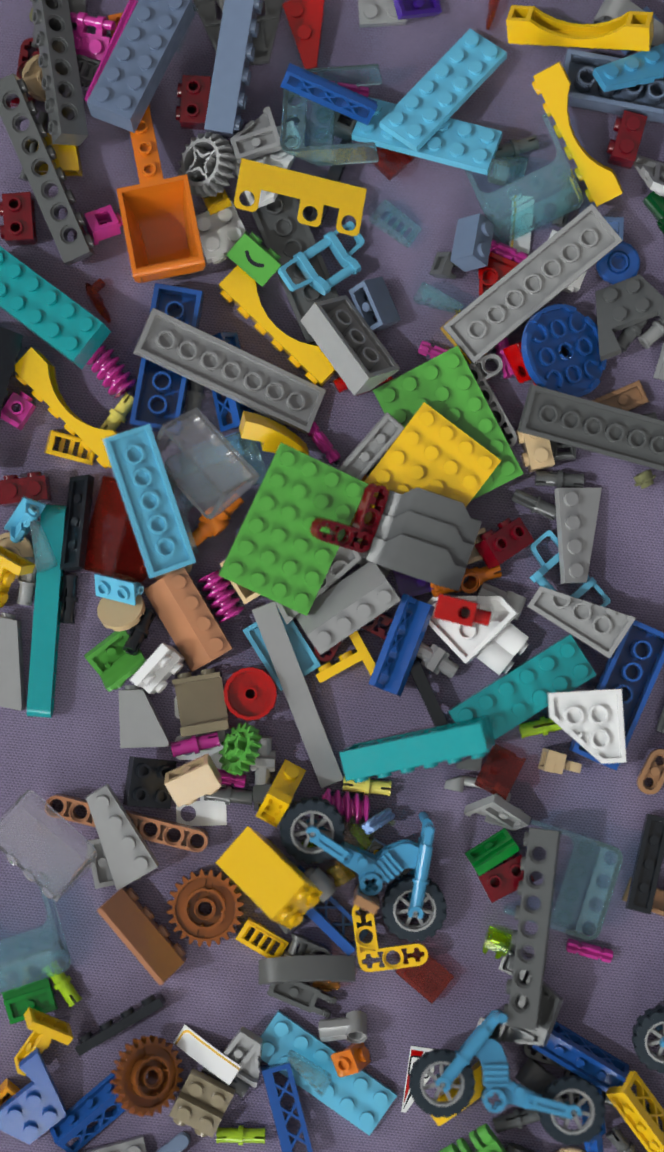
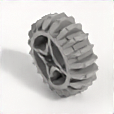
M212 132L198 133L197 138L191 137V144H185V152H180L183 157L181 161H178L181 168L177 172L180 175L187 174L190 190L193 195L203 198H209V196L216 197L217 192L224 193V186H230L229 179L234 178L232 171L237 168L233 164L236 161V156L234 155L231 142L223 138L222 135Z

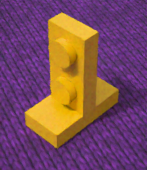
M1 545L0 608H3L8 600V592L15 579V574L21 576L33 573L35 564Z
M357 631L349 635L357 652L353 654L349 650L338 656L340 661L332 665L329 661L317 668L319 673L316 674V677L320 683L361 660L370 676H372L376 664Z
M285 759L256 817L277 828L306 770Z
M31 1007L26 1010L24 1017L27 1029L33 1032L14 1057L17 1073L26 1076V1074L19 1068V1063L35 1049L38 1048L42 1054L50 1046L52 1039L69 1045L74 1038L69 1023Z

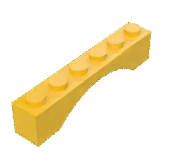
M511 5L506 19L509 44L650 51L654 36L653 12L628 11L624 15L607 22L577 24L556 19L535 6Z
M561 61L533 76L535 81L532 82L537 95L542 94L545 103L542 104L547 116H553L556 122L553 128L558 138L563 137L567 145L564 147L568 159H574L577 165L574 171L580 182L584 180L588 188L585 190V193L590 203L595 202L596 206H599L623 194V188L614 170L591 157L581 146L574 134L568 111V95L571 81Z
M238 265L219 283L221 290L219 294L228 303L233 301L238 306L237 311L246 320L248 318L252 319L256 323L254 328L262 336L267 334L272 339L270 343L280 353L284 350L290 356L288 361L295 368L301 367L307 372L305 377L314 385L318 383L322 387L336 373L319 346L299 342L275 326L261 305L256 281Z
M31 347L15 364V372L17 373L15 377L23 385L26 386L28 384L33 389L31 393L40 402L45 401L50 406L47 410L55 418L58 419L60 417L66 423L64 427L73 436L77 434L82 439L80 444L87 451H93L98 456L96 460L105 469L108 467L112 469L102 439L119 434V432L93 427L75 415L60 393L56 380L55 366L39 350Z

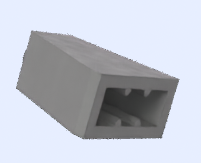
M125 685V690H119L120 748L171 746V741L146 690L139 689L136 685Z

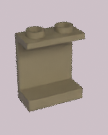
M215 668L201 670V675L192 676L191 672L177 674L178 679H173L172 683L175 686L181 723V737L230 729L227 706L224 702L221 672H215Z

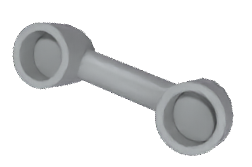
M465 775L445 781L444 789L463 792L465 785L490 790L492 795H500L507 802H510L511 793L494 781Z

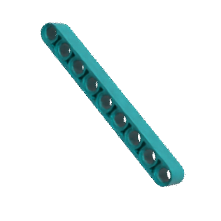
M46 504L41 513L27 696V716L52 718L54 712L60 633L59 620L61 613V601H59V598L62 596L64 570L60 569L67 509L65 505Z

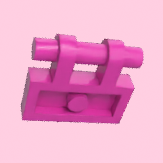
M71 12V22L77 24L76 30H73L76 55L80 54L93 60L101 61L111 40L110 37H106L107 30L113 31L115 29V21L108 20L104 16L92 17L85 12ZM88 26L96 27V33H87Z

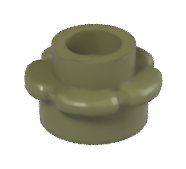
M651 469L635 475L633 477L635 486H640L641 489H644L654 484L653 479L656 477V474L653 475Z

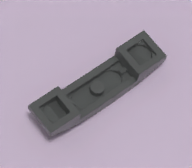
M303 955L259 960V985L331 981V983L356 982L355 956Z

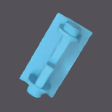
M27 497L22 498L4 526L5 530L10 531V540L13 543L23 541L24 536H27L46 504Z
M94 574L95 593L98 597L135 606L136 597L144 592V587L139 582L134 583L113 578L110 575Z

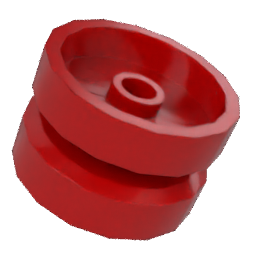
M255 667L242 668L233 673L227 680L224 688V702L229 711L237 718L247 721L258 720L267 715L275 706L278 696L277 685L273 678L266 671ZM248 689L255 691L253 698L246 696Z

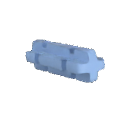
M386 808L364 822L362 829L365 830L366 834L370 835L393 820L395 814L392 813L391 808Z

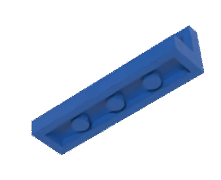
M289 63L280 87L365 125L369 124L378 106L375 100Z
M220 332L212 335L241 349L237 332ZM212 390L220 432L238 428L243 411L254 413V409L228 397L224 401L221 394ZM229 411L233 423L227 425L226 414Z
M403 593L368 684L401 697L435 608L433 605L416 600Z
M301 864L298 866L303 873L306 871ZM331 896L328 900L333 905H327L326 900L325 905H315L305 914L350 956L356 950L355 939L351 942L345 936V926H353L352 915ZM319 909H325V915ZM327 909H338L342 913V922H331L327 918ZM344 916H345L350 922H344ZM336 926H342V932ZM366 929L362 930L359 934L360 940L369 933Z
M555 1022L547 1046L532 1045L533 1049L607 1092L609 1087L622 1086L629 1074L628 1064L558 1022Z
M290 1062L272 1067L269 1064L260 1066L282 1152H293L292 1148L297 1140L306 1145L308 1152H313ZM287 1069L289 1078L283 1087L274 1081L273 1073ZM289 1084L291 1085L292 1091L287 1089ZM276 1087L281 1089L279 1096ZM285 1092L294 1097L295 1102L290 1111L280 1104V1100ZM295 1108H297L298 1115L293 1113ZM282 1111H284L285 1113H287V1116H286L285 1120H284V1116H283V1112H282ZM291 1116L299 1120L301 1124L296 1134L286 1128V1124ZM301 1132H303L304 1139L299 1137ZM289 1135L293 1137V1140H292L291 1143H290Z
M109 1074L68 1109L66 1117L49 1129L56 1145L66 1152H77L125 1111V1109L121 1108L122 1103L115 1101L118 1094L112 1093L116 1084L110 1083V1081L116 1077L115 1074ZM116 1105V1108L112 1111L105 1112L110 1106ZM98 1121L93 1127L87 1128V1125L91 1122ZM79 1137L72 1145L67 1143L72 1138Z

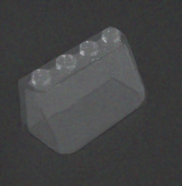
M197 407L163 424L155 439L167 476L199 512L208 519H212L222 513L255 485L260 477L255 469L248 464Z
M32 790L25 791L0 818V850L6 855L7 860L11 864L17 865L29 881L35 882L41 888L43 894L50 899L52 898L55 902H58L90 870L97 857L95 848Z

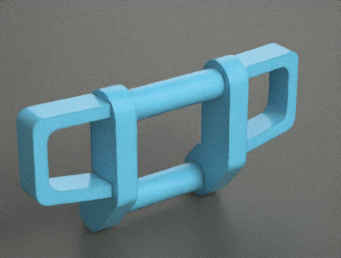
M352 221L343 225V228L349 231L356 227ZM337 230L334 232L330 231L324 235L322 240L304 252L296 253L293 259L278 268L277 272L290 291H296L309 284L325 296L331 291L332 287L351 274L356 275L361 271L360 264L351 256L365 243L360 232L357 236H353L356 245L347 252L336 236L339 232ZM329 247L343 269L327 280H324L318 276L309 259ZM293 263H296L306 279L299 284H294L286 272V268Z
M548 530L530 545V550L541 567L529 578L533 583L537 582L539 586L556 591L543 575L559 562V552L545 563L536 550L537 544L546 537H550L558 547V538L551 530ZM589 575L587 583H583L570 595L579 599L593 587L603 599V603L600 606L606 607L611 602L610 598L596 584L597 581L593 576L590 578Z

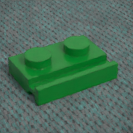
M503 828L467 851L465 855L477 874L481 876L520 851L506 828Z
M48 975L0 990L3 995L10 1025L25 1020L24 1013L29 1007L43 1013L58 1009Z

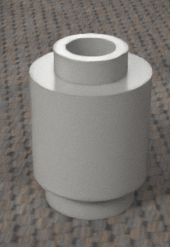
M311 866L304 872L323 892L319 897L322 903L337 890L333 886L334 882L319 867L314 869Z

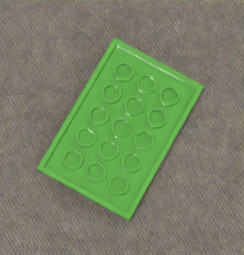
M458 345L373 390L384 413L388 412L404 427L407 426L425 402L502 460L472 500L524 474Z
M280 442L218 575L307 616L340 547L313 537L310 532L311 524L316 518L324 517L350 525L361 502L364 490L369 484ZM321 527L320 531L330 533L331 530L326 527ZM345 529L338 533L339 541L344 538L346 534Z

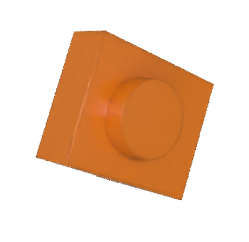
M364 1042L352 1043L345 1050L331 1055L339 1077L359 1073L371 1062L369 1050L365 1047Z

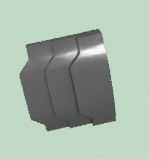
M419 487L404 494L390 490L366 560L397 572L459 591L482 521L470 518L463 502Z

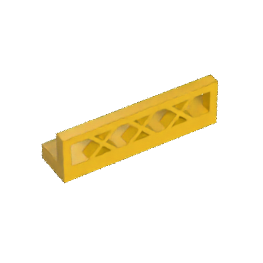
M630 1071L622 1086L609 1087L606 1096L648 1152H664V1109L638 1073ZM633 1083L636 1085L637 1096L631 1090ZM645 1099L649 1103L650 1114L646 1111ZM658 1117L662 1121L663 1132L659 1128Z

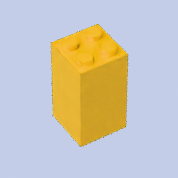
M249 826L244 829L216 861V864L271 920L289 929L301 923L304 914L319 902V897L323 894L266 836Z

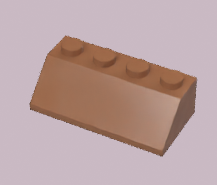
M185 567L176 569L144 589L146 596L181 655L186 658L185 661L192 672L233 649V646Z
M124 886L97 909V912L161 986L185 963L186 957L184 955L186 952L179 943L174 944L170 940V933L164 925L161 924L159 926L153 920L155 917L153 912L147 906L143 907L137 901L139 899L138 894L131 887L127 889Z

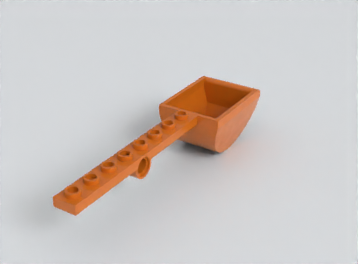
M123 12L107 15L108 20L115 21V29ZM115 29L113 31L110 30L111 37L113 36ZM149 103L135 133L130 132L140 184L116 189L132 275L137 283L203 271L206 266L188 176L186 174L164 179Z

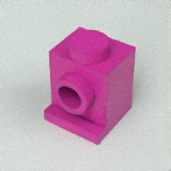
M111 204L84 214L86 228L92 236L95 246L99 245V241L121 234L120 226H123L120 214L118 212L114 213Z
M22 391L19 395L13 392L1 410L0 418L21 431L36 409V406L31 403L33 398ZM16 404L21 405L19 412L13 411Z

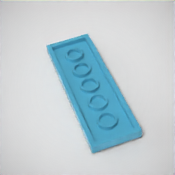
M469 29L380 121V128L417 153L505 61L507 52L474 30Z
M368 97L377 101V109L368 125L357 121L352 132L353 141L488 175L502 139V131L449 118L416 153L380 128V121L397 104Z
M147 424L102 439L149 578H154L196 563L151 425Z
M280 1010L277 1011L260 1036L263 1039L261 1059L271 1067L290 1062L295 1084L369 1136L397 1097L396 1092L363 1069L359 1073L339 1077L331 1059V1055L338 1051L325 1042H321V1039ZM287 1069L279 1071L281 1074L289 1078Z

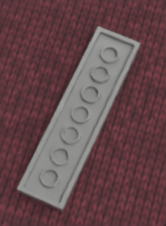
M591 204L445 324L443 328L474 364L623 240L595 206Z
M155 308L151 310L133 352L140 357L266 416L281 421L305 434L310 432L326 392L325 389Z

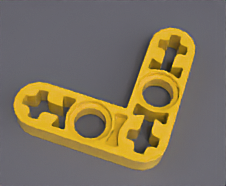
M353 906L352 919L357 957L362 970L376 972L423 965L427 961L428 950L421 943L379 948L375 914H366V922L371 920L372 926L363 925L358 927L357 922L362 923V916L356 913L360 907ZM364 929L370 930L373 934V939L369 943H364L359 938L360 932ZM416 947L419 948L420 952H424V956H421L420 961H416L415 957H408L409 963H404L405 955L402 949L407 948V954L413 953ZM389 951H397L400 954V961L397 964H390L387 961L386 957ZM378 952H383L382 960L385 966H380V961L374 962L372 967H368L367 963H363V959H366L367 954H371L372 958L380 957Z

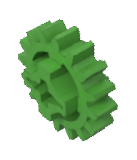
M238 723L237 728L232 727V733L226 734L225 740L221 743L224 747L219 751V754L222 755L219 763L223 764L221 768L235 776L237 774L243 775V771L248 772L249 765H255L256 757L260 756L257 751L262 747V744L258 743L262 736L258 734L259 729L247 723Z

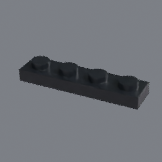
M91 475L70 477L60 569L64 571L85 569L95 478Z
M646 814L625 909L651 915L664 856L663 817Z
M154 994L147 996L141 1001L142 1005L136 1009L131 1006L120 1013L121 1017L114 1022L111 1018L99 1025L100 1030L92 1034L91 1031H88L78 1038L79 1042L75 1046L78 1055L81 1056L164 1007L166 1001L162 994L156 997Z

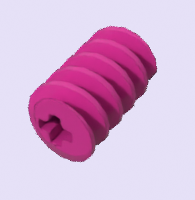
M106 345L97 349L87 362V365H92L91 370L93 373L99 372L97 378L98 380H104L102 385L104 388H109V395H115L114 398H118L129 391L137 381L135 379L127 380L131 373L121 372L125 365L117 366L116 363L120 358L118 356L111 358L110 356L114 350L106 351Z
M215 571L199 579L198 583H206L202 587V591H210L206 599L215 600L210 607L211 609L219 608L214 616L223 617L218 623L220 624L240 614L244 606L236 607L240 598L231 597L236 590L227 589L231 584L230 580L223 581V577L218 575L219 571Z
M329 788L322 795V800L330 801V804L335 805L342 816L345 815L346 822L349 823L352 816L355 817L356 824H359L362 818H364L365 822L368 820L370 801L367 794L364 795L362 801L360 800L359 793H355L351 799L350 793L346 791L342 798L340 790H336L332 796Z

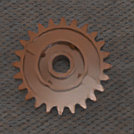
M203 868L200 869L199 875L191 871V878L183 875V884L175 883L178 891H170L174 899L168 900L167 904L173 908L167 910V914H172L174 917L169 920V923L177 924L173 931L181 930L180 938L183 939L188 936L189 944L197 940L198 947H200L203 941H206L208 947H210L212 940H215L220 945V937L228 940V932L236 933L237 931L233 925H240L242 922L237 918V916L244 915V911L238 908L244 905V901L238 900L242 892L234 891L237 884L230 885V877L223 879L222 871L218 875H214L213 868H211L208 874H205ZM204 901L209 902L212 905V911L210 913L201 912L199 904Z
M141 1036V1040L133 1039V1045L125 1044L126 1052H118L121 1059L114 1060L117 1069L111 1070V1073L115 1074L116 1077L110 1083L116 1084L112 1093L118 1094L115 1101L122 1103V1109L141 1117L145 1115L152 1117L154 1112L162 1113V1106L169 1108V1099H176L173 1093L174 1091H180L177 1083L182 1082L183 1079L178 1075L184 1069L178 1068L182 1059L175 1058L178 1050L172 1049V1043H168L166 1039L158 1038L157 1036Z

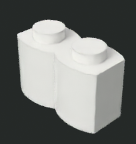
M509 623L476 658L496 674L500 675L502 672L506 674L514 664L511 660L516 653L521 655L529 644L526 641L529 637Z

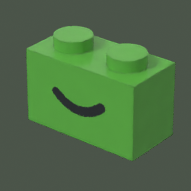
M245 231L227 252L226 256L263 287L281 266L282 262L279 261L281 256L272 248L267 250L262 246L263 240L254 232L249 234Z

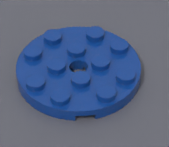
M566 304L548 306L535 313L524 328L521 352L526 370L537 386L576 397L587 395L601 382L600 378L607 364V359L600 360L598 327L589 316L585 317L576 311V307ZM562 346L567 350V357L559 353Z

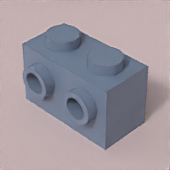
M481 213L458 219L450 261L464 272L486 267L488 265L495 224Z
M383 277L364 280L348 290L356 309L373 332L385 330L401 320Z

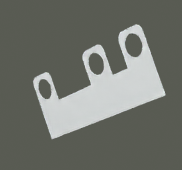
M175 697V716L176 718L180 719L177 699ZM225 730L217 731L220 744L225 740ZM214 732L203 733V734H199V735H196V736H201V735L210 734V733H214ZM180 735L176 737L175 742L189 739L191 736L181 737ZM222 745L200 750L198 754L193 752L191 755L176 756L179 760H194L208 753L216 768L224 770L221 768L223 764L219 763L222 757L219 751L224 747ZM203 795L200 797V801H195L190 805L176 806L177 823L189 826L227 825L225 802L206 801ZM185 806H191L196 811V817L192 821H185L181 817V810Z

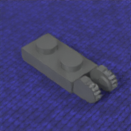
M284 982L283 984L270 985L267 991L269 996L309 1013L314 1012L330 1018L332 1012L327 1008L315 1005L317 998L331 1004H336L337 1002L335 996L305 982Z

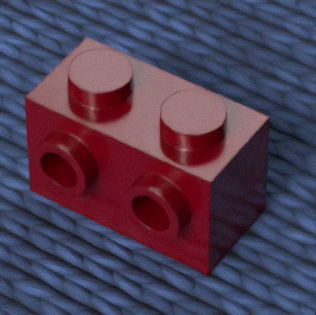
M183 75L182 83H178L177 96L181 98V106L176 107V121H180L182 129L205 130L204 126L212 82L211 76Z
M624 110L621 117H616L613 131H616L614 140L610 139L606 152L610 154L609 164L631 169L636 159L647 116Z
M31 192L2 194L0 216H3L4 225H0L1 238L5 239L9 246L37 244L35 203Z
M42 472L27 473L25 478H18V475L3 476L4 480H0V505L4 507L18 506L23 497L42 503L52 502L50 479L46 475H42Z
M508 517L497 524L499 529L493 532L490 529L480 535L481 541L474 546L488 569L502 564L534 542L533 537L520 517L512 521Z
M519 852L481 876L477 874L491 903L518 890L519 881H523L524 871H521L522 855Z

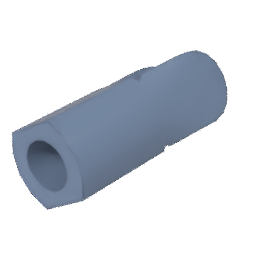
M180 1132L155 1152H181L190 1143V1135L187 1132Z

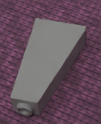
M1 612L0 706L23 711L26 707L21 621L15 620L16 615Z

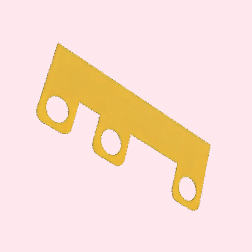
M241 158L234 198L236 208L255 212L258 209L261 190L300 199L297 220L301 224L318 227L321 224L324 205L339 208L336 229L339 233L351 236L359 234L367 189ZM243 191L253 193L255 200L251 206L241 204L239 197ZM312 206L317 210L318 215L314 221H307L303 217L305 207ZM347 215L354 217L356 220V227L351 231L345 230L341 223L343 217Z

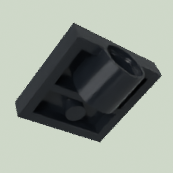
M129 756L123 805L170 809L172 796L164 784L165 773L175 769L177 761Z

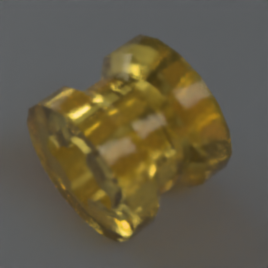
M341 862L334 864L326 870L328 875L333 877L335 887H339L356 877L355 872Z

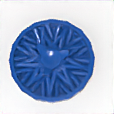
M624 241L596 263L599 276L605 282L612 285L636 276L640 268L638 252L632 245Z

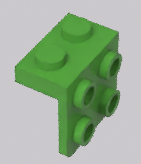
M126 630L113 632L84 655L85 659L100 675L108 692L123 686L125 680L134 675L146 662L141 649H139L136 656L129 655L123 650V646L129 637Z

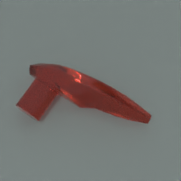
M500 0L489 1L486 30L490 29Z
M101 278L92 285L85 283L86 292L92 304L100 315L110 323L109 313L103 299L98 294L106 284Z

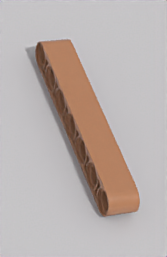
M56 794L47 800L45 809L50 816L96 827L87 800L65 794ZM54 799H59L63 802L64 807L61 812L53 809L52 803ZM77 805L86 807L87 815L84 818L76 814L75 809ZM125 810L129 817L133 819L135 827L144 840L192 852L203 851L209 843L208 833L201 828ZM146 823H154L157 826V833L154 835L148 834L145 830ZM172 828L178 829L181 833V838L177 841L169 838L168 831ZM193 835H202L204 844L202 846H195L191 841Z

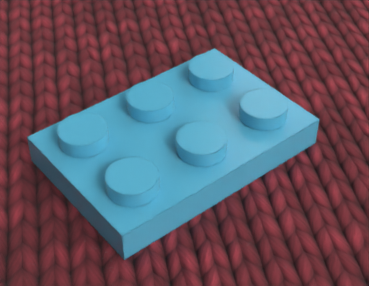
M278 609L302 674L306 676L320 667L321 664L293 620L286 624ZM257 622L242 631L279 690L282 691V686Z

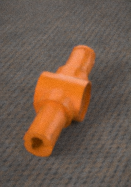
M234 492L220 506L217 505L215 507L213 505L198 519L200 521L197 524L198 527L188 536L192 551L208 537L211 538L212 536L216 537L230 524V516L245 502L237 492Z
M500 565L488 569L487 566L470 569L466 567L459 591L430 583V587L434 588L431 589V592L435 598L439 594L450 592L458 593L464 591L466 593H474L483 582L502 577V572H498L501 571ZM469 576L468 581L463 584L464 579Z

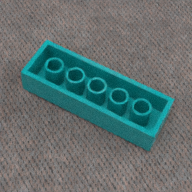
M0 246V308L79 368L83 369L111 331L103 322Z
M568 634L450 708L447 712L454 723L489 715L494 739H497L548 706L547 693L571 692L595 677L596 673L572 635Z
M488 715L351 744L339 753L346 781L354 779L355 783L369 780L368 777L377 775L378 778L391 776L392 772L400 770L401 773L412 772L421 765H424V769L436 767L439 765L438 763L447 760L448 764L460 762L462 758L470 755L471 759L486 756V753L490 752V749L496 743Z

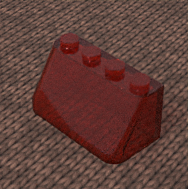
M103 476L89 527L85 569L83 570L134 583H141L147 576V570L116 478Z

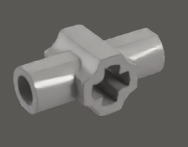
M424 642L421 643L416 657L422 660L420 664L437 675L441 672L452 678L459 668L458 664L448 658L450 654L435 644L428 646Z
M261 735L262 738L258 742L262 744V747L257 751L260 756L256 757L255 765L251 764V771H255V785L270 784L271 772H275L276 750H272L271 736Z

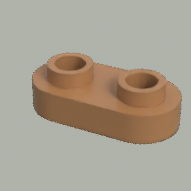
M654 749L649 753L637 777V787L645 794L652 795L657 793L664 783V749ZM658 756L663 758L661 765H657L655 762ZM648 777L652 779L650 786H646L644 783Z

